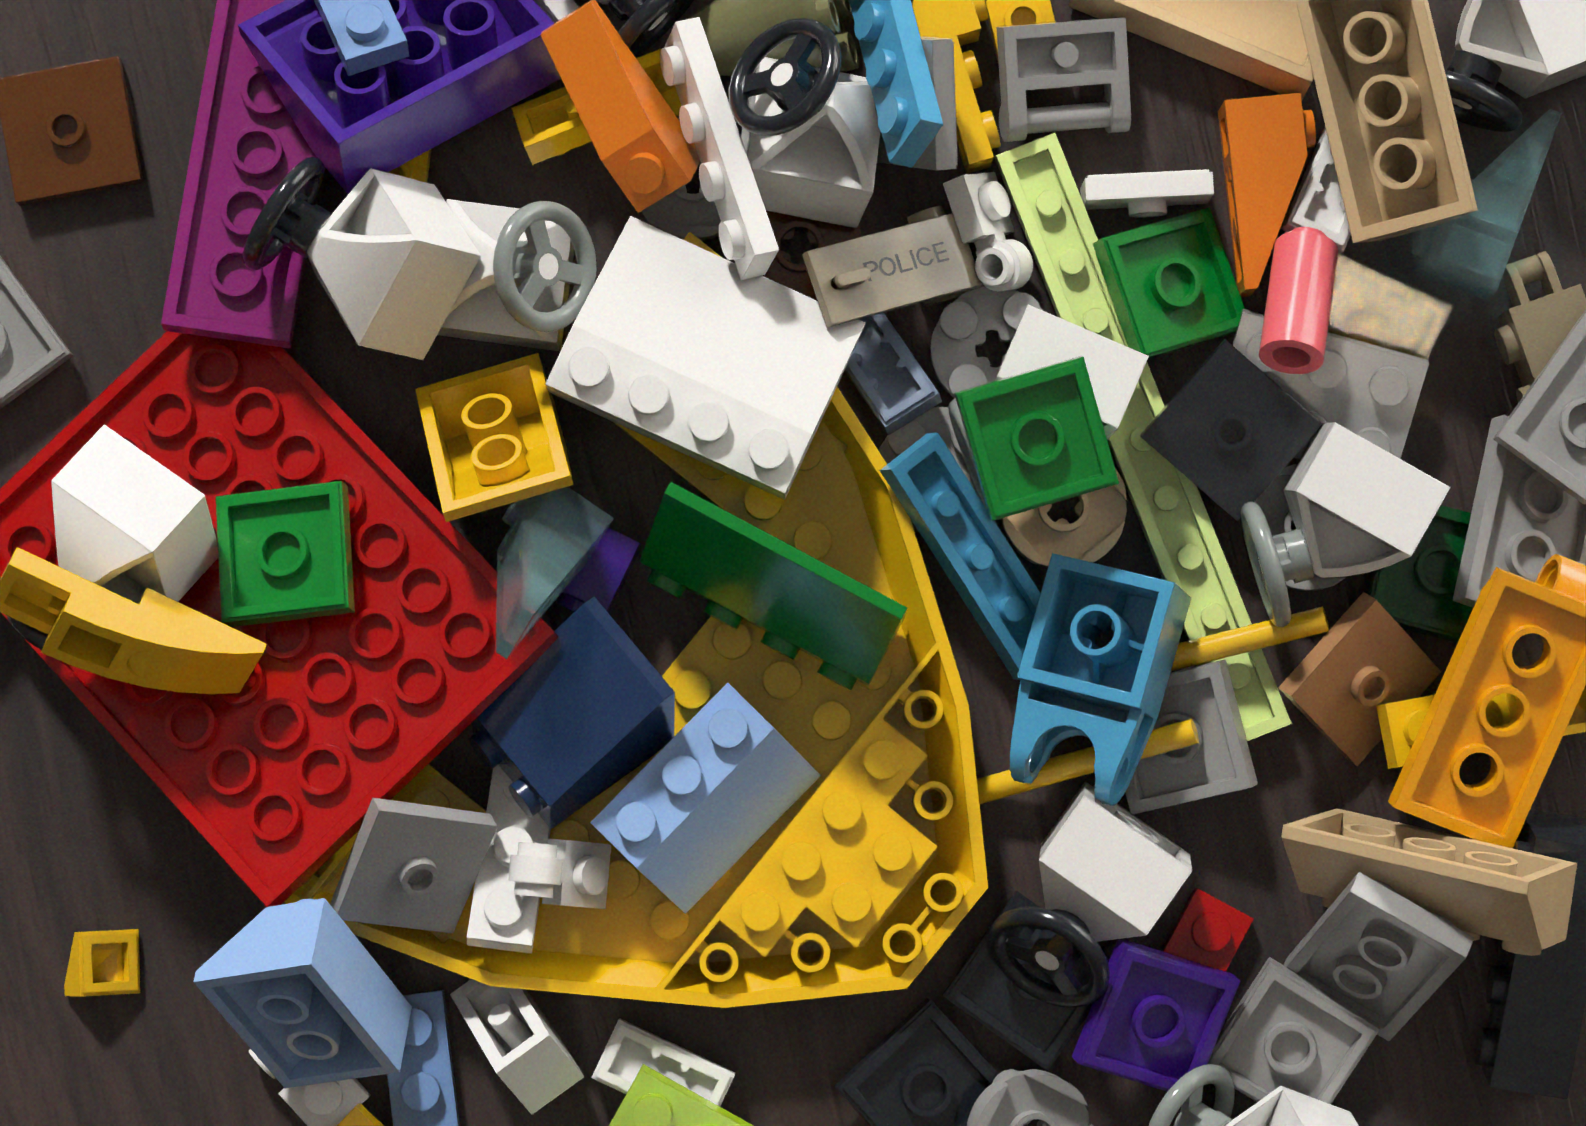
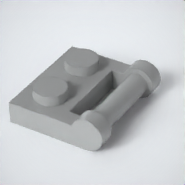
M1126 18L996 27L1001 94L999 128L1004 142L1024 141L1027 134L1103 127L1107 133L1129 131L1131 126V101ZM1104 84L1103 102L1027 108L1026 90Z

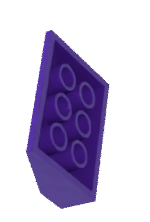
M285 0L238 25L240 35L309 147L348 194L370 168L389 172L561 79L540 35L543 30L553 25L554 22L534 0H389L407 39L409 57L351 76L347 75L314 0Z

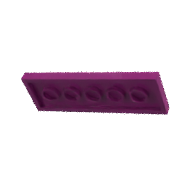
M217 0L161 320L164 331L291 348L306 258L285 246L279 255L266 267L260 270H251L244 264L243 250L257 217L281 181L300 161L316 156L243 40L238 25L285 0Z

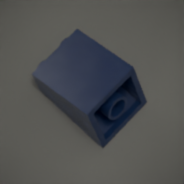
M595 596L580 606L554 631L559 636L555 642L472 722L474 735L469 738V741L479 758L490 769L499 765L513 782L508 788L518 806L531 818L538 813L550 829L557 826L656 754L674 738L675 692Z

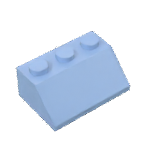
M727 683L590 823L686 914L821 775L754 707Z
M325 898L302 899L296 903L266 907L195 972L194 984L284 1088L400 1072L412 1006Z

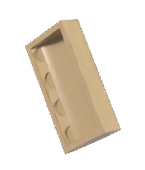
M1070 0L1068 6L1097 19L1126 18V29L1131 33L1280 94L1301 93V99L1303 100L1314 79L1295 0Z

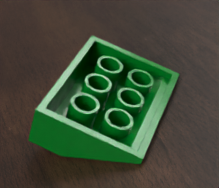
M670 482L663 495L639 561L642 566L651 570L647 579L648 583L678 599H681L686 589L708 600L703 611L706 614L734 629H738L742 620L755 625L765 631L760 641L761 643L793 660L799 650L822 661L817 673L849 690H852L856 680L869 686L903 623L907 607L672 482Z

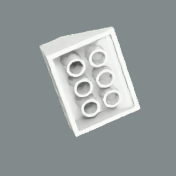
M630 216L567 336L547 379L546 386L550 393L785 500L866 323L861 320H854L827 328L817 300L764 276L741 280L735 263Z

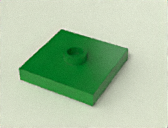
M1210 207L1107 236L1093 243L1129 348L1149 356L1148 359L1236 333L1242 310L1245 308Z
M1083 356L954 393L990 520L994 521L1119 484Z
M343 481L216 496L222 623L230 627L355 612L348 486Z

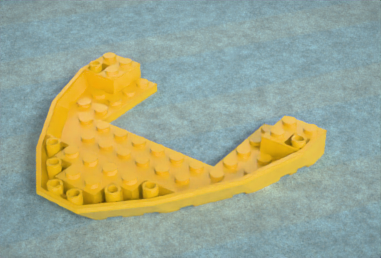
M691 232L683 239L718 255ZM836 387L785 500L615 423L717 507L907 607L905 619L869 686L856 680L852 690H849L817 673L822 661L799 650L793 660L761 643L760 641L765 631L755 625L742 620L738 629H734L710 616L662 675L663 679L675 692L674 736L729 683L821 776L686 914L590 823L660 752L658 751L550 830L549 839L611 845L606 909L542 904V897H540L532 954L467 945V931L475 882L454 933L343 921L356 936L494 987L718 1008L907 989L988 889L969 704L911 519L880 472L887 465L886 461L838 387ZM430 764L391 799L394 801L486 813L487 811ZM358 832L284 902L289 904L296 903L302 899L325 898L330 904Z

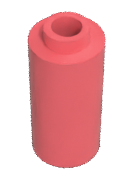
M1311 227L1295 228L1291 232L1279 236L1274 244L1259 358L1266 366L1279 372L1306 374L1316 371L1324 362L1338 247L1333 240L1318 229Z

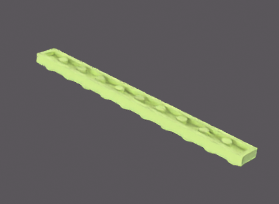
M1056 133L996 155V164L1057 317L1128 347L1093 247V243L1098 241V238ZM1146 362L1120 425L1107 441L1162 579L1175 582L1191 597L1183 626L1186 640L1189 641L1251 625V620L1197 486L1140 437V434L1165 407ZM1262 649L1197 665L1200 666L1226 659L1247 741L1292 724Z

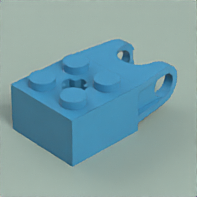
M1052 553L1017 678L1020 679L1010 747V771L1014 781L1031 784L1048 761L1053 749L1060 742L1074 736H1085L1090 738L1095 750V798L1102 804L1114 806L1120 801L1131 782L1158 719L1190 605L1191 597L1175 582ZM1111 626L1114 636L1109 644L1100 648L1095 644V640L1100 632L1108 635L1109 627Z

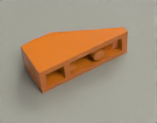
M590 0L543 30L540 34L600 160L638 213L690 182L701 162L695 143L689 144L685 140L679 119L629 47L624 43L620 34L597 1Z
M1301 93L1224 100L1218 110L1235 278L1241 298L1250 297L1259 286L1307 159V148H1314L1316 145L1313 111L1311 109L1303 110Z

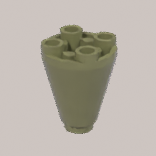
M715 0L691 14L689 18L700 17L720 76H732L739 58L760 34L780 22L796 18H808L819 21L834 33L841 50L840 72L843 73L859 68V58L855 42L850 32L845 31L844 21L853 19L849 0ZM795 39L780 44L765 57L778 60L784 58ZM816 44L807 62L812 67L821 68V51Z

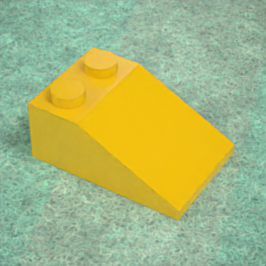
M539 353L415 389L442 512L446 522L573 485L563 432L552 394L546 386L547 378Z

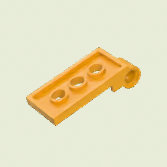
M1554 554L1546 561L1535 582L1501 568H1495L1490 579L1480 591L1388 802L1394 808L1478 841L1509 848L1514 847L1586 685V565L1559 554ZM1526 634H1539L1543 640L1541 657L1532 665L1517 666L1512 657V650L1516 641ZM1502 693L1513 694L1517 701V711L1514 717L1504 725L1495 726L1489 724L1486 719V708L1490 700ZM1474 753L1488 754L1491 761V769L1488 776L1477 784L1469 785L1462 783L1459 770L1464 759Z

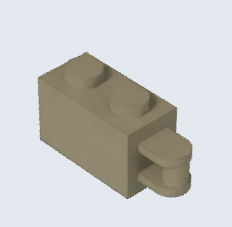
M1546 251L1502 266L1503 280L1513 308L1506 310L1497 317L1501 327L1495 329L1494 334L1503 361L1507 365L1514 363L1522 387L1516 389L1518 403L1586 309V297L1581 284L1563 290L1554 264ZM1540 280L1546 296L1530 301L1524 285Z

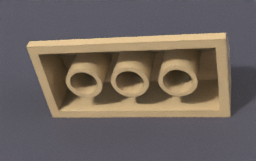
M1295 0L1353 243L1382 241L1438 226L1478 211L1428 0Z
M1338 808L1283 825L1281 838L1299 891L1322 897L1321 904L1324 907L1329 908L1357 873L1361 872L1373 880L1388 884L1397 894L1430 913L1444 916L1455 927L1474 937V941L1479 940L1480 935L1502 940V949L1508 952L1535 956L1540 955L1543 949L1566 940L1577 863Z

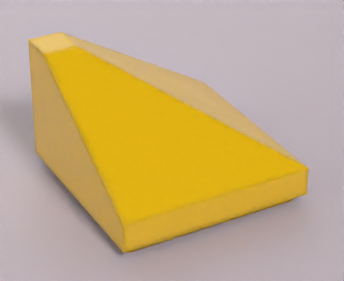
M139 929L74 932L64 984L65 996L84 997L140 993Z

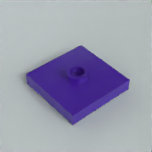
M1118 939L1108 963L1110 970L1108 987L1105 993L1092 1003L1072 1058L1080 1065L1168 1092L1186 1073L1198 1066L1208 1064L1240 980L1234 974L1135 942Z

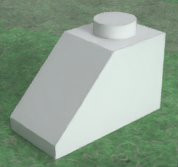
M470 979L450 994L496 1074L531 1115L584 1078L562 1039L526 989L494 987Z

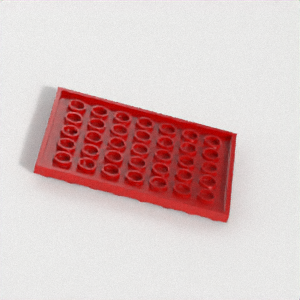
M166 331L0 488V578L17 547L59 566L51 480L103 425L109 427L205 495L217 543L216 496L343 481L348 486L355 612L232 627L267 644L264 653L240 693H182L142 687L74 667L41 653L39 648L29 643L265 906H277L286 901L360 830L372 797L391 800L536 662L559 636L450 522L445 521L444 516L283 347ZM218 557L178 602L222 623Z

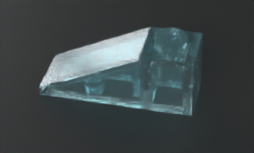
M1549 109L1471 182L1478 211L1417 232L1411 253L1421 257L1415 274L1485 300L1497 291L1562 113Z
M569 487L513 502L502 518V521L511 527L497 549L496 652L506 659L588 563L614 520L613 517Z

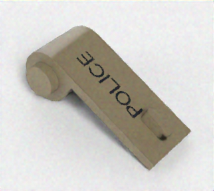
M943 206L928 208L907 217L909 225L813 249L802 254L826 327L829 328L920 302L923 303L924 307L938 305L957 299L969 290L972 291L983 287L975 271V260L969 243L963 244L953 214L946 215ZM831 281L836 284L837 289L831 286Z

